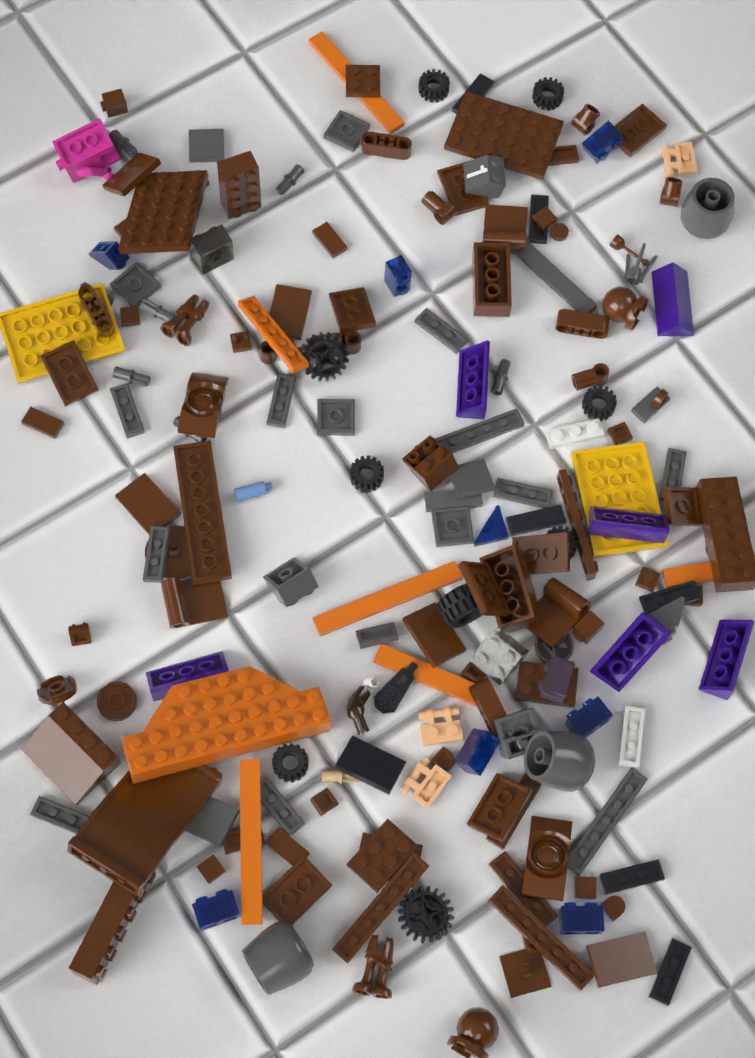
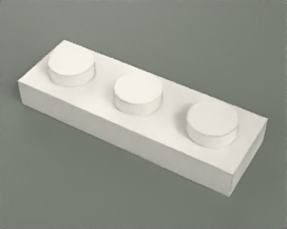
M597 418L548 429L545 431V435L551 450L603 438L604 432L600 420Z
M625 706L619 766L639 768L645 709L630 706Z

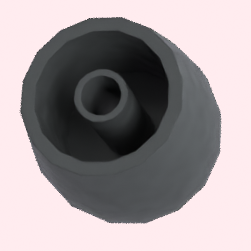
M710 177L697 182L681 206L680 219L684 228L691 235L702 239L716 238L726 232L734 215L735 194L732 187L719 178Z
M539 731L531 737L526 746L524 767L531 779L553 789L574 792L581 789L590 780L595 767V752L590 741L581 734L568 731Z
M278 921L272 924L241 951L251 971L267 995L302 981L310 975L314 967L313 959L303 940L288 921Z

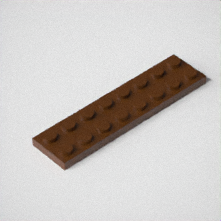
M211 440L175 445L173 449L193 585L232 579Z

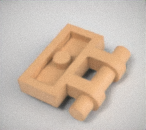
M692 142L675 143L674 149H669L668 144L662 146L663 151L661 155L665 161L664 171L667 172V177H673L674 170H678L679 176L697 174ZM671 157H675L676 162H672Z
M446 706L439 710L426 709L425 712H418L419 720L427 719L428 723L427 725L420 726L423 747L463 741L460 720L452 721L451 717L459 715L458 707L450 708V706ZM445 717V722L434 723V718Z
M424 757L420 763L417 762L414 766L415 770L412 774L405 778L400 790L405 794L410 789L415 790L412 799L428 810L452 776L436 764L432 770L428 769L427 766L430 761ZM420 775H425L426 778L423 782L418 784L416 781Z

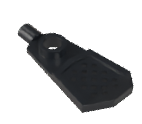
M412 661L408 668H402L374 696L376 709L383 714L395 713L415 678L413 673L418 668L416 663ZM403 675L407 677V681L404 683L400 682V677Z

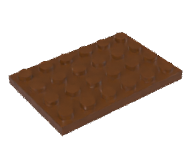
M465 91L444 144V150L473 159L485 155L503 157L505 169L543 180L564 121Z
M207 170L150 173L135 187L118 246L119 253L190 251L209 176Z

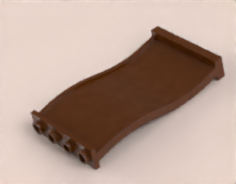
M202 765L133 784L130 771H128L96 807L75 837L71 838L68 842L67 852L134 895L139 896L144 885L160 862L191 825L217 787L219 788L223 775L214 767Z

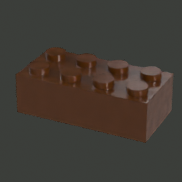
M251 150L218 161L220 201L228 219L237 218L242 214L255 212L260 209L259 166Z
M474 242L472 251L473 316L510 317L512 307L510 243Z
M511 545L480 557V563H488L511 611L506 617L495 616L499 630L509 634L542 622V616L523 550L516 545Z

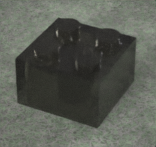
M222 224L212 227L202 234H197L192 239V259L202 275L234 260L232 239Z
M498 626L491 630L470 661L498 685H502L508 681L529 653V650Z

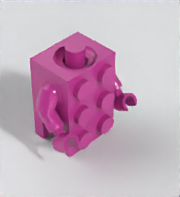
M100 118L52 141L60 157L55 162L60 171L66 169L73 183L90 176L103 177L105 180H108L114 175V173H110L112 170L110 165L121 160Z

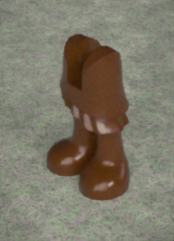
M196 294L192 295L176 311L177 315L172 320L161 325L162 333L170 338H173L176 334L180 344L189 346L192 342L190 331L197 321H201L204 318L210 303L204 299L195 308L199 296ZM184 319H187V321L178 329Z
M372 935L365 951L366 955L364 957L367 960L361 982H356L353 985L352 991L365 996L371 995L372 980L377 964L379 969L373 997L391 999L392 991L387 988L386 983L388 971H392L391 965H393V938L387 937L384 945L385 950L376 949L378 947L379 935Z

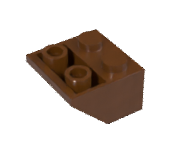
M431 435L402 458L415 477L430 491L435 489L459 468L453 454Z

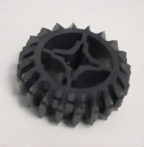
M319 332L320 337L316 338V335L313 334L312 341L309 338L306 339L308 345L302 344L304 350L300 352L309 362V367L305 368L306 375L311 374L312 379L318 376V381L320 382L325 377V380L328 382L330 376L336 379V373L342 375L340 369L346 370L347 367L344 363L349 362L347 358L349 352L346 351L347 345L342 344V338L337 340L336 334L331 337L330 332H327L326 336ZM325 344L323 348H316L319 345ZM333 346L339 351L338 360L331 355ZM310 354L317 358L315 367L309 361ZM326 365L332 366L330 368L323 369Z
M419 886L418 894L414 889H411L413 897L406 894L404 898L407 902L400 901V905L405 909H398V914L404 915L398 918V922H405L401 926V930L408 928L406 936L409 937L414 933L413 941H416L418 936H420L422 944L425 943V937H428L429 943H433V936L438 941L441 940L439 932L447 935L448 932L444 927L451 928L452 924L448 921L454 920V916L448 914L453 912L454 908L446 907L451 903V900L443 901L446 894L443 892L438 896L439 889L435 888L434 893L430 892V886H427L426 892H423V887ZM426 899L435 901L440 908L430 907ZM420 900V909L413 914H409L410 906L415 901ZM424 908L431 913L428 923L427 919L421 917ZM438 915H443L442 923L432 930L431 920L438 917ZM411 921L421 922L426 931L416 928Z

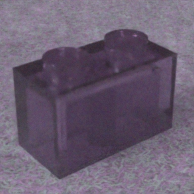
M552 655L550 661L546 660L543 672H546L545 679H540L537 689L541 691L539 697L562 704L575 662Z

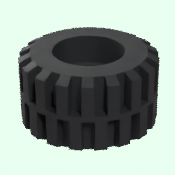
M467 583L449 591L436 605L448 628L464 626L482 616Z

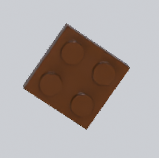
M346 65V97L380 98V65Z
M670 486L663 488L668 525H703L698 488Z

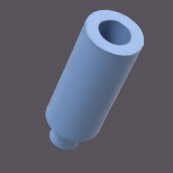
M264 481L235 488L234 493L237 502L265 495L267 494L266 491L272 490L273 487L271 482L264 484Z

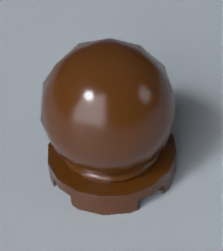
M619 286L612 288L605 294L602 300V309L611 321L625 322V328L633 331L640 321L637 317L641 311L645 312L649 300L643 295L637 299L632 290Z
M481 1007L468 1009L458 1019L456 1026L457 1036L451 1035L447 1045H452L451 1049L465 1058H470V1056L488 1058L489 1055L485 1050L490 1048L498 1037L499 1026L497 1019L487 1009Z

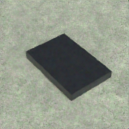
M352 735L338 759L335 769L390 795L407 761Z

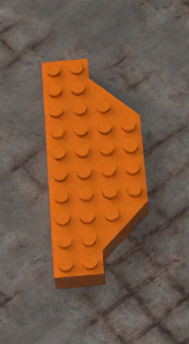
M251 666L172 685L144 731L122 737L123 749L133 784L326 733L330 730L331 720L319 686L298 691Z

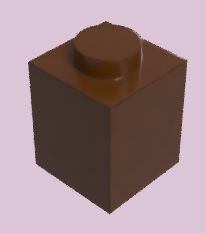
M122 89L101 94L102 101L100 106L103 112L106 111L108 118L128 113Z
M590 610L574 626L572 633H574V637L579 642H584L587 645L602 630L605 623Z

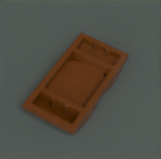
M191 373L187 384L185 400L181 408L178 433L215 438L228 385V377Z
M532 816L522 895L563 901L572 821Z

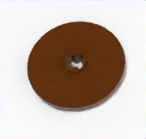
M167 526L171 528L164 579L188 577L192 573L185 527ZM148 541L145 547V559L147 554ZM171 550H172V551L177 550V553H178V554H177V555H176V554L171 555V552H170V551H171Z

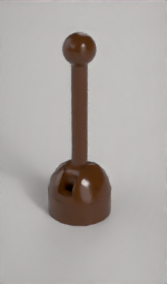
M617 234L609 246L615 250L624 249L635 258H638V255L627 248L624 239ZM641 259L643 266L649 264L647 259Z

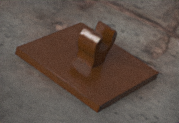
M524 949L499 956L511 998L551 987L541 953L531 954Z

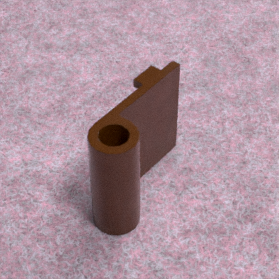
M486 204L483 242L510 243V249L525 250L528 207Z
M169 578L161 581L170 628H181L228 618L220 581L193 585L192 578L184 580Z
M551 578L544 586V596L538 601L543 621L528 626L525 629L554 648L567 638V634L588 613L591 602L556 578Z

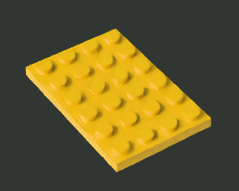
M103 283L93 285L92 287L113 322L114 332L108 338H103L97 333L80 303L79 290L0 313V329L18 384L49 375L40 356L73 340L86 364L126 352ZM86 293L83 295V298L88 299L92 294ZM93 305V312L95 311L98 318H100L99 311H97ZM103 324L100 328L107 330L110 326Z
M644 442L571 451L570 456L587 531L590 506L662 515ZM588 535L589 542L593 548V558L667 548L669 545L668 539H666L665 543Z

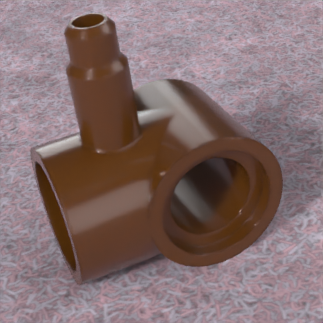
M585 104L583 109L573 118L571 125L586 136L594 128L596 119L600 117V112L594 106Z
M675 177L665 178L660 204L678 207L683 183L681 179Z

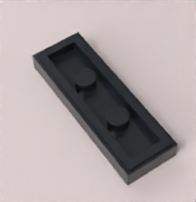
M480 73L466 91L485 97L493 87L494 81ZM464 94L452 108V112L455 114L458 112Z
M531 194L529 243L547 244L548 228L543 231L532 219L533 215L546 206L548 208L549 196Z
M560 504L506 517V522L512 537L566 524V518Z
M693 580L639 596V601L643 612L652 613L682 596L685 598L684 604L701 600V596L696 582Z
M659 859L599 875L605 895L665 880Z
M674 938L671 939L649 993V998L669 1006L691 951V946Z

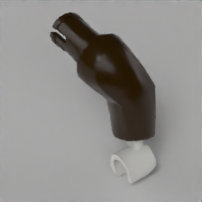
M374 676L365 678L363 681L364 687L359 686L348 700L347 716L353 720L358 735L364 734L365 731H370L363 714L365 713L364 705L371 695L368 690L379 686V681L372 683Z

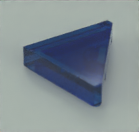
M496 505L477 539L474 541V547L509 538L499 505Z

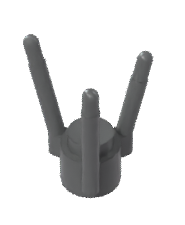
M645 243L642 244L635 266H632L630 269V254L626 255L623 277L626 278L625 280L629 284L638 285L639 282L642 283L645 275L658 258L655 255L643 273L641 272L639 265L646 247Z

